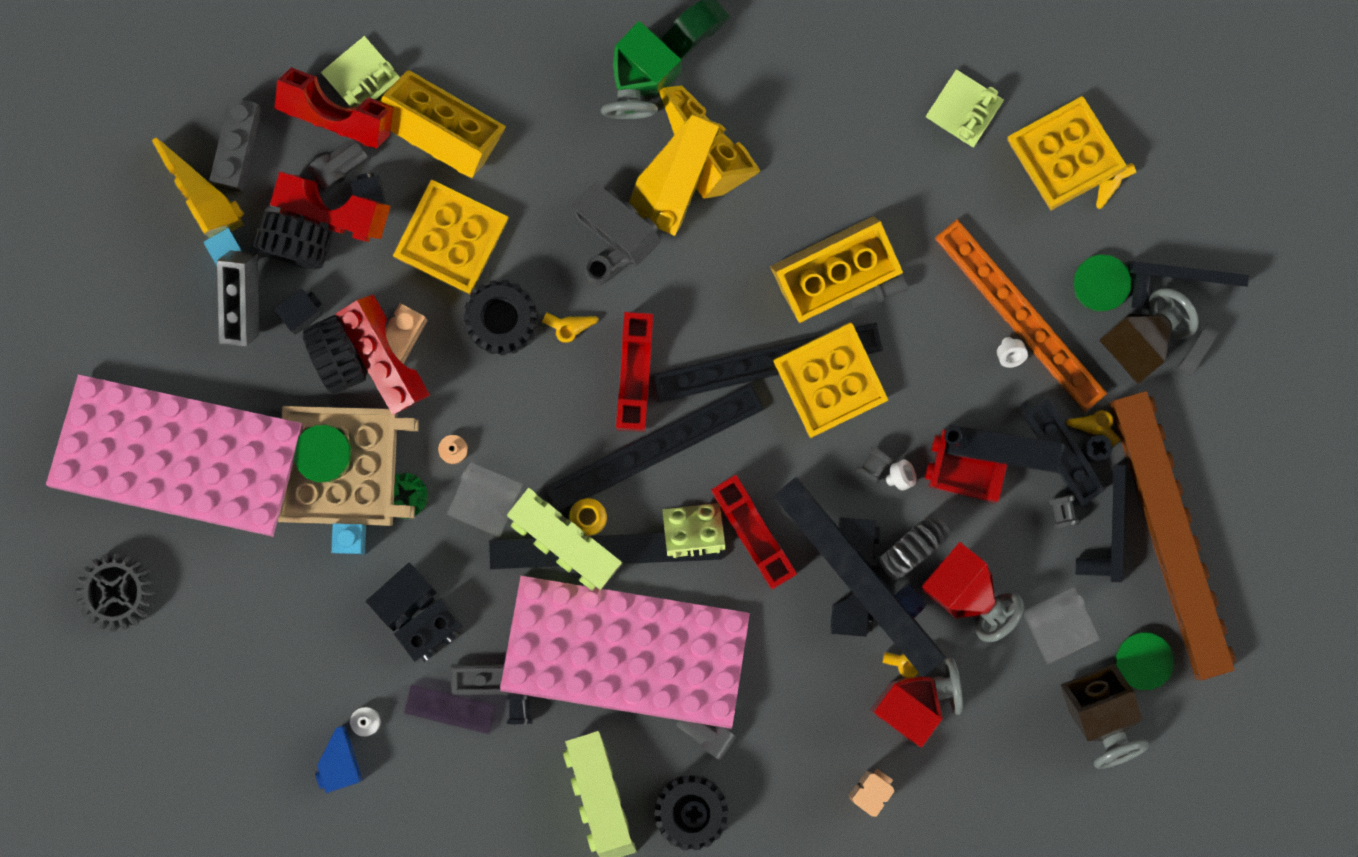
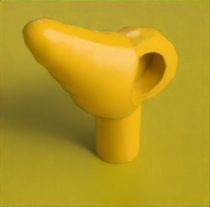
M1133 163L1127 164L1125 171L1099 184L1096 201L1098 209L1103 208L1107 204L1108 200L1120 187L1122 179L1136 173Z
M546 312L542 323L556 329V337L560 342L570 343L576 338V335L597 324L599 318L596 316H567L560 319Z
M1100 410L1095 412L1094 415L1071 418L1066 421V424L1074 429L1090 433L1094 436H1106L1111 441L1112 447L1121 440L1110 428L1113 424V417L1107 411Z
M884 652L882 663L898 666L899 673L903 677H914L918 674L916 668L903 653L898 655Z

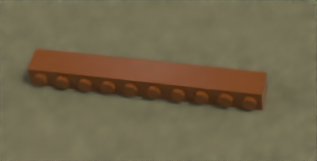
M1147 391L1114 400L1109 403L1119 437L1121 438L1120 441L1195 680L1202 681L1235 671L1233 665L1236 663L1235 653L1231 646H1227L1224 637L1227 635V628L1222 618L1219 619L1216 612V607L1219 606L1215 592L1209 589L1207 580L1210 579L1209 571L1204 562L1201 563L1198 552L1201 551L1200 542L1196 535H1192L1189 526L1192 523V517L1188 507H1183L1180 496H1183L1182 485L1179 479L1175 480L1172 472V468L1175 467L1174 460L1170 451L1166 452L1163 441L1166 440L1165 431L1162 424H1157L1154 413H1157L1153 396H1148Z

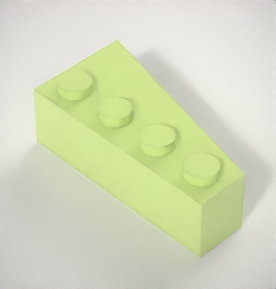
M530 488L525 491L507 514L514 521L510 525L522 536H525L527 532L536 539L533 544L546 555L549 551H552L559 557L556 563L570 573L572 569L576 570L582 575L579 581L591 591L595 587L602 590L622 565L619 559L594 539L585 536V532L566 519L549 503L542 500Z
M593 732L565 741L567 750L563 751V756L567 768L573 767L575 778L571 779V784L575 796L581 795L583 806L579 807L583 824L589 823L592 834H588L587 839L591 852L597 851L599 857H623L637 852L628 832L630 827L624 810L621 808L620 794L612 777L613 771L600 732Z

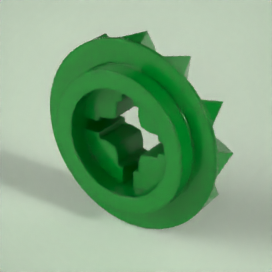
M411 473L395 474L394 499L400 494L399 484H401L405 491L416 490V492L408 497V503L410 506L415 507V516H417L425 508L428 499V492L424 482ZM403 500L394 501V505L407 506Z

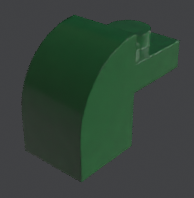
M700 0L681 14L673 22L674 26L661 39L680 59H683L701 40L714 35L730 16L717 0Z

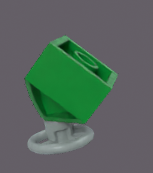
M640 21L615 45L613 68L619 102H612L602 106L601 114L613 119H641L654 116L658 112V107L653 103L641 101L640 95L658 97L660 95L659 91L664 87H668L681 73V59Z

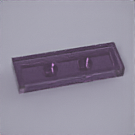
M411 685L404 713L490 734L497 705Z

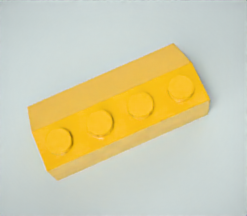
M407 70L388 89L380 101L394 107L391 132L470 178H473L483 167L506 128L505 125L410 70Z
M874 216L770 266L782 294L799 323L903 273L881 221Z

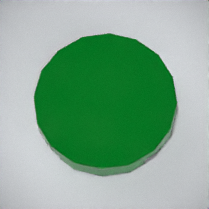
M1098 254L1089 257L1078 266L1073 276L1074 293L1084 307L1094 312H1106L1116 309L1126 300L1131 290L1129 271L1119 259L1111 255Z
M315 425L306 429L298 437L294 462L298 471L306 479L318 483L332 482L342 477L348 470L351 463L352 446L347 436L339 429L328 425Z
M1137 633L1128 636L1119 645L1115 654L1117 668L1129 685L1137 690H1153L1161 687L1170 678L1174 669V655L1170 646L1163 638L1153 633Z

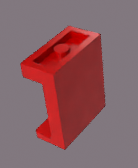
M943 429L940 435L935 434L931 451L936 452L934 462L928 463L925 473V479L929 480L928 487L991 503L999 502L1007 465L946 455L944 452L947 442L944 435L947 430Z

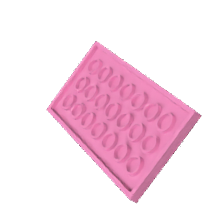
M78 375L46 485L50 488L274 537L294 463L298 437L302 433L303 425L294 421Z
M520 576L500 691L732 729L750 613L606 589L599 590L594 588L591 591L586 586Z

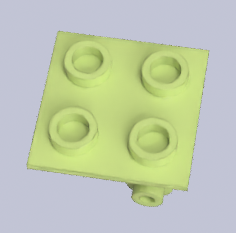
M365 36L321 71L322 75L351 108L358 107L367 97L377 100L400 78L390 63L381 56Z
M956 69L925 117L974 148L1004 99L997 96L999 92L992 87L986 89Z
M718 503L662 509L667 556H673V558L688 556L687 551H690L691 556H694L693 550L698 549L699 555H702V549H705V554H718L720 550H725L721 509Z

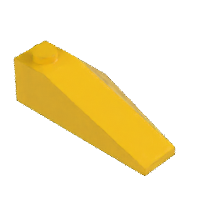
M682 85L664 87L659 91L674 135L693 113L709 119L705 115L706 109ZM721 124L696 186L697 191L704 199L725 195L761 171L746 148L740 142L734 144L724 134L726 128Z
M693 113L638 177L629 203L643 219L647 217L653 221L659 230L675 236L682 225L719 129V123Z
M157 137L152 140L165 166L171 174L175 175L174 182L184 197L188 199L185 202L207 237L211 238L226 228L235 231L244 226L240 218L244 213L236 200L231 202Z

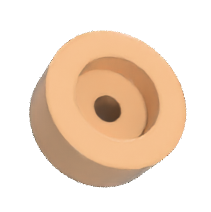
M446 436L439 444V455L449 464H459L467 457L468 445L460 436Z

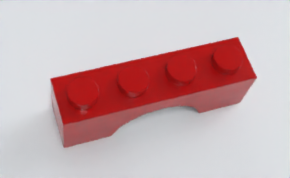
M293 67L277 80L275 109L289 116L300 118L314 126L328 129L340 136L348 137L361 142L365 146L376 149L390 136L393 106L367 97L358 107H341L326 97L319 86L316 76Z
M280 171L270 203L272 206L281 208L279 213L294 217L299 214L305 216L304 220L321 225V222L329 224L328 230L344 234L345 230L353 232L352 238L369 242L370 238H382L391 207L368 198L352 195L342 207L330 210L320 198L318 182Z
M374 294L358 299L335 313L392 415L402 412L430 396L418 372L405 366L391 350L385 334V325L388 319Z
M624 312L621 374L616 418V430L646 432L653 314Z
M737 475L711 489V493L769 588L773 590L797 575L783 550L768 530Z

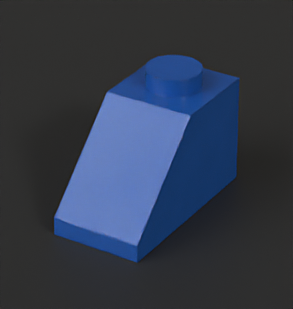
M346 725L335 729L317 764L319 771L315 772L319 788H324L326 793L363 781Z

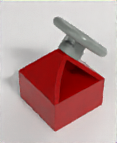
M961 542L956 545L922 586L927 596L954 619L978 615L975 631L979 639L985 642L998 641L1007 636L1017 626L1023 615L1024 603L1022 598L1018 594L1011 592L995 597L993 575L988 564ZM1007 601H1012V602H1014L1013 604L1009 605L1008 607H1005V606L1002 604V603L1007 602ZM1013 614L1009 622L1000 629L1001 624L1005 622L1007 617ZM985 621L991 624L988 633L984 631Z
M948 657L945 661L946 678L937 676L932 679L931 677L918 676L890 682L870 711L922 748L943 719L939 700L950 699L953 712L956 715H961L963 712L962 688L955 659Z

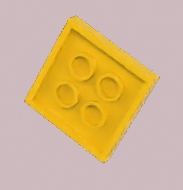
M1083 96L1009 135L1007 138L1008 143L1051 211L1118 175L1127 168L1126 163Z
M431 179L393 257L471 295L509 217Z
M852 322L846 323L772 359L810 438L889 401Z

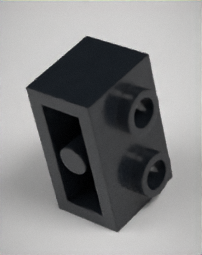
M409 562L365 602L394 632L411 621V616L416 611L427 608L433 602V596L437 592Z
M439 598L396 631L394 636L414 662L422 659L425 663L438 653L435 649L444 641L448 645L461 635L458 630L463 625L443 598Z

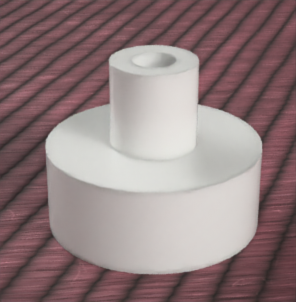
M1006 337L997 349V356L1002 366L1012 368L1022 364L1027 359L1028 352L1021 340Z
M903 459L891 465L890 474L886 476V481L889 486L895 485L900 490H906L916 485L917 477L911 463Z
M370 707L357 709L350 719V725L354 733L363 737L376 733L381 723L378 712Z

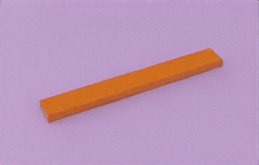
M958 219L935 237L939 245L1084 413L1108 394Z

